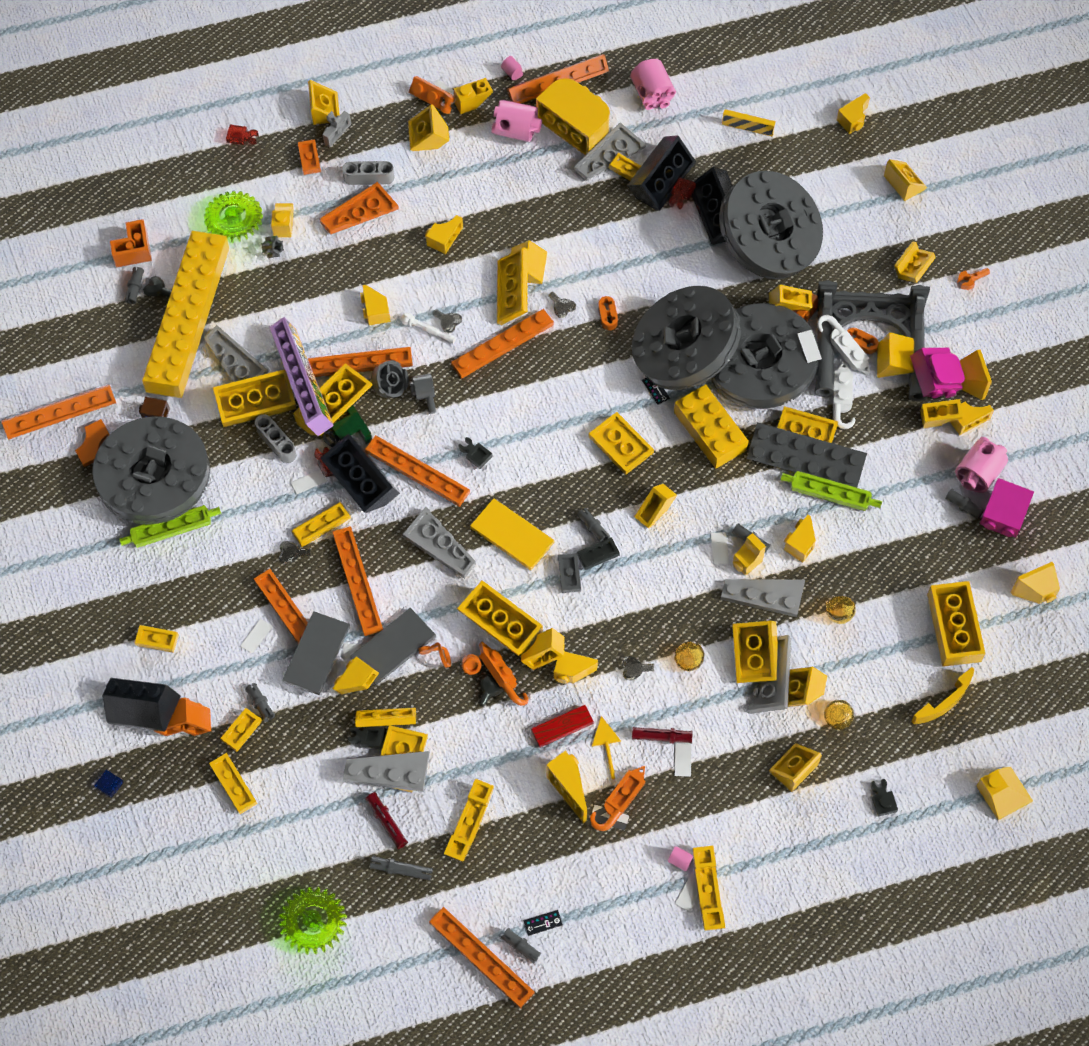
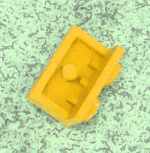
M912 242L894 266L898 278L917 283L934 261L935 255L933 252L918 249L917 243Z

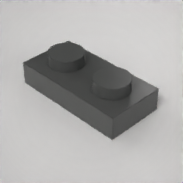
M577 553L558 555L562 593L581 592Z

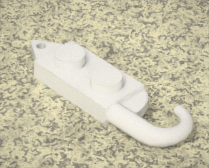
M830 315L821 316L817 321L819 331L823 332V321L829 322L834 328L830 335L832 345L853 370L856 369L868 375L870 373L869 357L834 317Z
M843 362L838 370L834 371L833 420L838 421L837 427L849 429L854 425L855 418H852L850 423L845 424L840 420V413L848 412L852 408L853 372Z

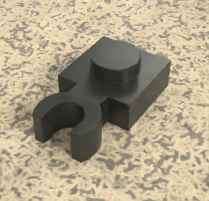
M468 437L465 438L468 446L458 445L461 452L467 453L466 459L479 469L493 457V454L479 442L474 446L472 440Z
M357 727L350 728L352 733H356L355 737H348V741L351 744L360 742L362 747L381 749L385 734L383 727H364L363 731H360Z
M885 779L881 780L882 787L880 788L875 785V781L871 782V789L877 794L872 796V801L878 817L898 812L893 792H886L887 781Z

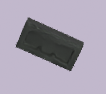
M610 537L577 551V556L584 570H587L620 556V552L614 540Z

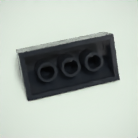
M679 135L665 136L628 183L627 187L636 199L660 211L694 166L696 160Z
M715 166L711 167L688 186L712 245L726 242L724 240L725 237H722L719 214L724 196L733 186L727 171Z
M347 434L320 458L364 513L386 506L400 494L362 446L350 434Z
M110 678L102 695L106 722L114 725L165 732L181 695L166 684Z

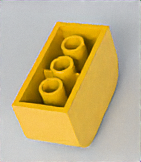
M559 79L553 82L536 98L538 118L542 119V124L585 156L609 133L610 110L608 105L601 97L590 92L586 86H582L572 79Z

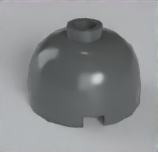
M393 360L386 361L374 368L370 381L373 390L379 396L395 398L401 396L404 390L407 389L409 383L408 373L406 369L400 366L399 362Z

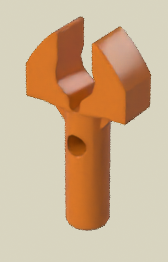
M984 268L973 274H968L965 270L959 274L957 283L962 280L968 281L961 284L960 288L970 290L974 288V281L989 275L990 270Z

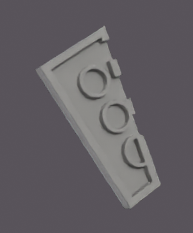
M620 122L574 166L573 170L587 181L609 169V164L618 153L628 158L644 149L646 144Z
M218 325L204 337L232 382L264 375L269 372Z
M427 507L422 510L403 533V538L464 579L476 565V561L461 544H458L453 535L442 526L441 522L432 515Z
M725 579L721 600L797 617L805 580Z
M789 635L777 636V680L758 682L757 688H754L753 691L754 698L752 704H749L748 707L750 714L788 709L792 640Z
M430 751L347 759L343 781L424 792Z

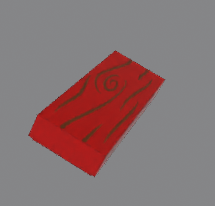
M583 705L531 728V732L539 748L594 724V721L586 705Z

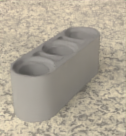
M389 161L347 162L342 167L344 181L348 185H373L376 182L384 185L391 184L395 179L394 167Z
M266 414L257 416L255 426L258 435L282 462H293L296 459V450L293 442L270 416ZM286 450H291L289 453H283Z

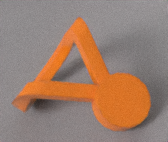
M439 642L432 646H423L418 649L421 655L429 654L432 651H439L445 668L451 667L448 649L442 647Z

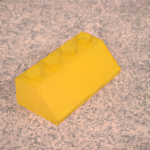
M344 364L319 388L332 423L372 386L370 381L347 364ZM298 408L293 413L297 425L310 435H316L305 424L301 410Z
M483 580L457 608L459 612L518 656L529 650L534 644L537 634L543 632L542 624Z

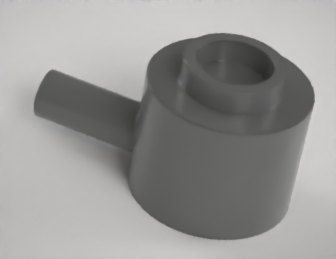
M431 373L413 376V381L410 382L412 397L416 396V400L426 399L429 414L436 413L433 398L435 397Z

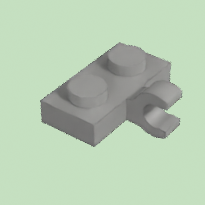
M332 111L327 115V120L331 123V126L324 130L323 140L324 145L329 148L351 125L350 114L346 111H343L337 117L333 115Z

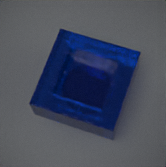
M106 769L94 786L112 798L124 782Z

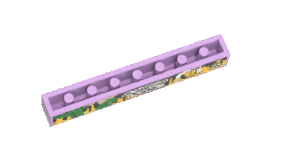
M283 317L271 325L270 330L305 424L319 436L334 425L297 329Z

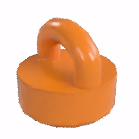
M474 654L465 656L461 662L463 671L469 675L478 673L482 667L480 658Z

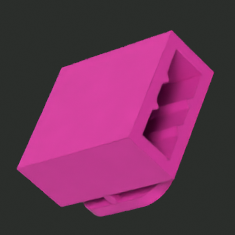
M949 347L921 348L910 356L923 397L932 396V398L945 396L950 398L963 388L961 383L964 382L965 376L960 361L955 354L950 352Z
M997 478L980 525L1007 537L1016 538L1034 491Z

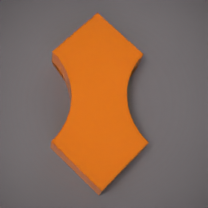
M102 419L84 427L86 430L85 440L75 450L83 467L94 463L98 449L110 435Z

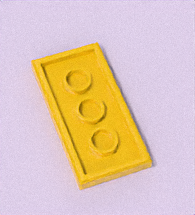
M524 247L499 259L497 262V323L500 325L527 313L528 249Z
M494 498L470 525L473 531L529 570L536 566L554 544V539Z

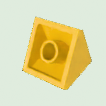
M309 80L308 87L313 125L330 123L327 120V115L331 111L335 117L340 115L337 92Z
M891 159L887 161L884 177L904 201L927 188L906 162Z
M530 240L512 247L511 253L522 247L528 249L527 283L542 284L547 251Z
M889 332L879 342L877 348L878 378L914 373V367L910 358L914 354L913 338Z
M795 743L774 764L769 772L793 792L819 765L822 755L820 752Z

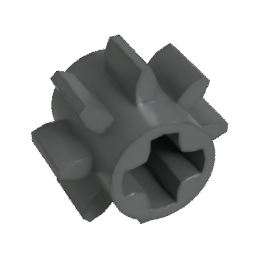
M278 236L265 237V241L261 243L262 253L267 254V258L280 257V253L284 251L283 241L278 240Z

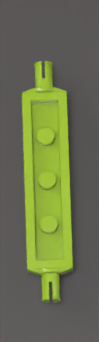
M797 471L794 476L782 473L781 481L791 483L792 491L862 511H866L869 506L880 509L882 501L871 498V492L800 471Z
M203 505L190 509L183 515L167 522L143 524L131 528L130 535L119 538L121 546L133 542L139 548L211 525V517L221 514L219 506L208 510Z

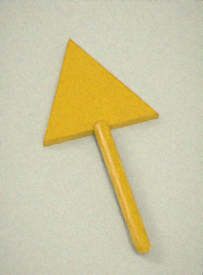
M601 716L592 747L605 745L611 779L614 780L615 773L609 744L621 742V740Z

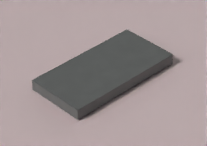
M410 607L350 657L354 659L357 656L379 672L373 681L375 685H378L415 655L420 647L426 646L436 638V634Z
M313 611L282 679L283 683L320 695L350 628V624Z

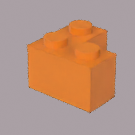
M144 219L125 222L128 238L110 241L112 257L116 268L152 261Z
M180 698L166 731L154 730V732L164 736H170L179 732H186L197 736L210 732V708L203 706L201 703L190 701L189 698Z

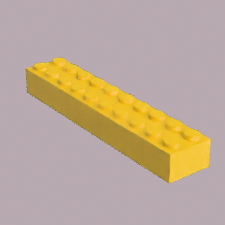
M191 231L142 380L146 393L177 398L183 397L229 252L227 236Z

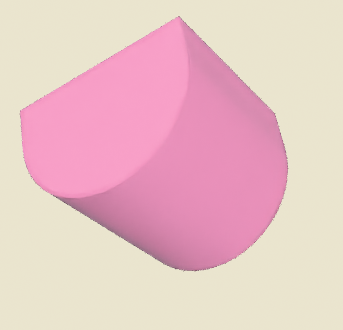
M508 56L502 62L501 68L512 80H517L523 76L521 65L512 56Z
M676 846L668 862L686 872L693 861V855Z

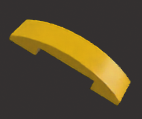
M971 667L962 674L954 685L957 690L936 708H933L928 703L913 716L911 722L913 724L926 723L952 709L966 692L975 669Z
M478 779L474 780L467 803L454 834L451 835L444 855L462 862L464 861L488 807L494 789L493 785Z
M714 846L693 848L695 876L704 931L725 929L723 907H721L716 873Z

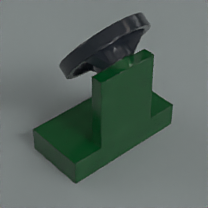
M353 405L347 409V417L334 423L333 427L325 431L329 434L333 443L327 439L325 432L322 434L324 442L330 447H334L347 434L353 435L357 432L365 444L371 442V432Z

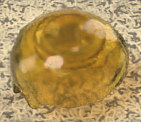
M833 596L829 602H826V614L834 623L845 624L855 616V603L846 596Z
M689 641L678 646L675 651L674 660L679 668L692 672L699 669L704 663L705 653L699 644Z
M836 699L826 706L824 719L831 728L843 730L851 725L854 719V710L850 703L845 700Z

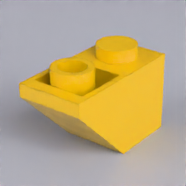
M483 78L454 88V96L456 97L454 103L460 114L477 109L493 93V90L487 79Z
M362 285L363 292L360 293L361 303L366 305V308H362L364 319H368L369 325L391 322L387 297L367 285Z
M808 514L804 520L801 518L797 522L796 530L793 533L790 532L784 539V550L802 563L812 552L816 542L812 519Z
M356 656L348 662L345 672L337 677L332 689L340 694L366 690L376 679L379 672Z

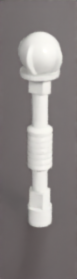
M405 313L401 317V322L404 325L418 326L430 334L443 337V339L452 344L456 340V337L453 335L445 334L431 325L418 322L411 313Z

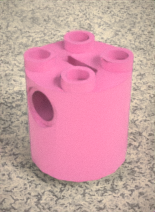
M649 59L642 61L631 71L630 77L646 110L657 107L666 108L670 105L669 101L676 94V90L660 60Z
M500 100L499 105L495 107L494 117H496V122L493 123L492 133L531 142L534 132H540L542 119L538 118L537 107L506 100Z
M980 437L955 470L956 477L962 486L978 493L987 492L1008 462L1007 449L1002 445L994 444L986 437Z

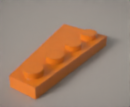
M376 182L321 217L320 223L331 235L399 209V206L384 188Z

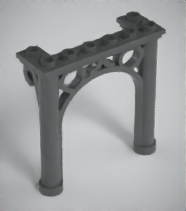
M829 280L819 281L816 293L818 296V319L823 315L833 316L842 328L859 320L882 321L898 329L903 336L913 338L914 353L921 348H925L924 308L930 292V286H911L909 295L900 293L875 294L847 291L836 292L837 282ZM856 307L864 308L862 310H859V313H856ZM847 308L852 314L844 317L837 313V309ZM879 309H887L886 314H883V311ZM902 311L905 317L897 320L891 316L890 312ZM908 320L910 321V332L903 325ZM823 321V332H820L817 327V344L822 359L818 360L815 393L821 397H828L834 394V346L830 340V335L834 328L832 329L829 322ZM914 370V373H909V399L912 401L926 400L928 397H923Z

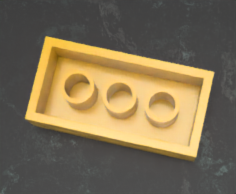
M285 369L213 387L223 427L255 420L261 414L271 416L296 409L290 381Z
M706 384L675 402L674 414L715 469L747 451L749 440Z
M970 582L931 585L927 597L942 667L982 662L986 653Z

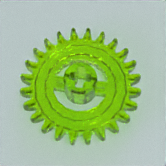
M228 191L225 192V195L219 194V198L214 197L213 202H209V207L205 209L204 224L207 226V231H211V234L227 236V239L230 237L232 243H234L235 237L241 242L242 235L247 240V233L254 236L253 229L258 231V225L262 224L263 214L259 202L255 201V197H250L249 193L243 195L242 191H239L238 194L235 191H232L231 194ZM225 208H227V209L225 210V212H224L225 217L221 220V219H220L221 212H222ZM245 211V212H246V216H245L244 220L242 221V216H241V214Z
M309 887L307 893L300 889L299 896L293 893L294 900H286L289 906H282V910L286 913L279 915L284 921H281L278 925L285 927L280 932L281 935L287 934L284 941L287 943L292 940L290 948L298 945V953L305 948L306 955H309L311 949L317 955L318 948H321L324 953L326 952L325 945L333 948L332 940L340 942L337 934L344 935V931L340 927H347V924L341 920L346 919L347 915L341 913L345 910V906H338L341 903V899L334 900L335 893L328 896V889L321 893L320 887H317L315 892ZM309 906L323 908L328 916L327 925L323 923L322 916L318 911H307L305 908ZM298 916L303 917L304 925L309 932H321L315 935L302 932L298 926ZM309 919L317 920L318 924L313 922L310 924Z

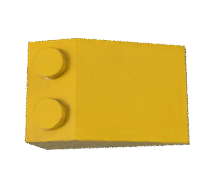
M761 621L733 624L737 683L776 681L778 649L776 622Z
M565 750L546 764V778L584 824L587 821V806L578 768L579 763L573 754L569 755Z

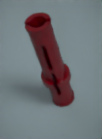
M632 728V740L692 744L693 731L675 730V728H671V730Z
M376 792L369 794L365 800L373 810L375 819H379L397 849L406 846L408 841L389 814V808L383 805ZM377 806L380 808V810H381L382 813L384 814L385 818L382 816V814H381L380 811L378 810ZM388 823L391 825V827L393 828V830H394L395 833L397 834L396 836H395V834L393 833V831L391 830V828L389 827Z

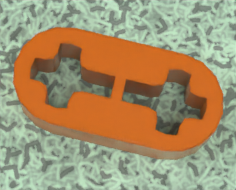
M604 296L600 298L598 306L601 325L606 330H614L618 325L615 301L612 297ZM604 303L608 304L609 310H606ZM607 316H610L612 323L607 321Z
M857 328L847 330L851 336H856L854 340L866 354H873L877 351L879 342L876 337Z

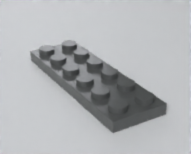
M757 422L747 459L795 473L800 471L857 488L867 453Z

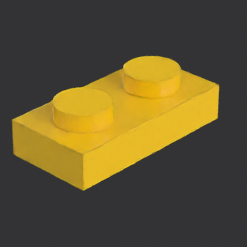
M140 625L134 643L136 646L174 653L179 634L175 631Z
M245 708L220 738L221 741L237 752L260 725L262 719Z

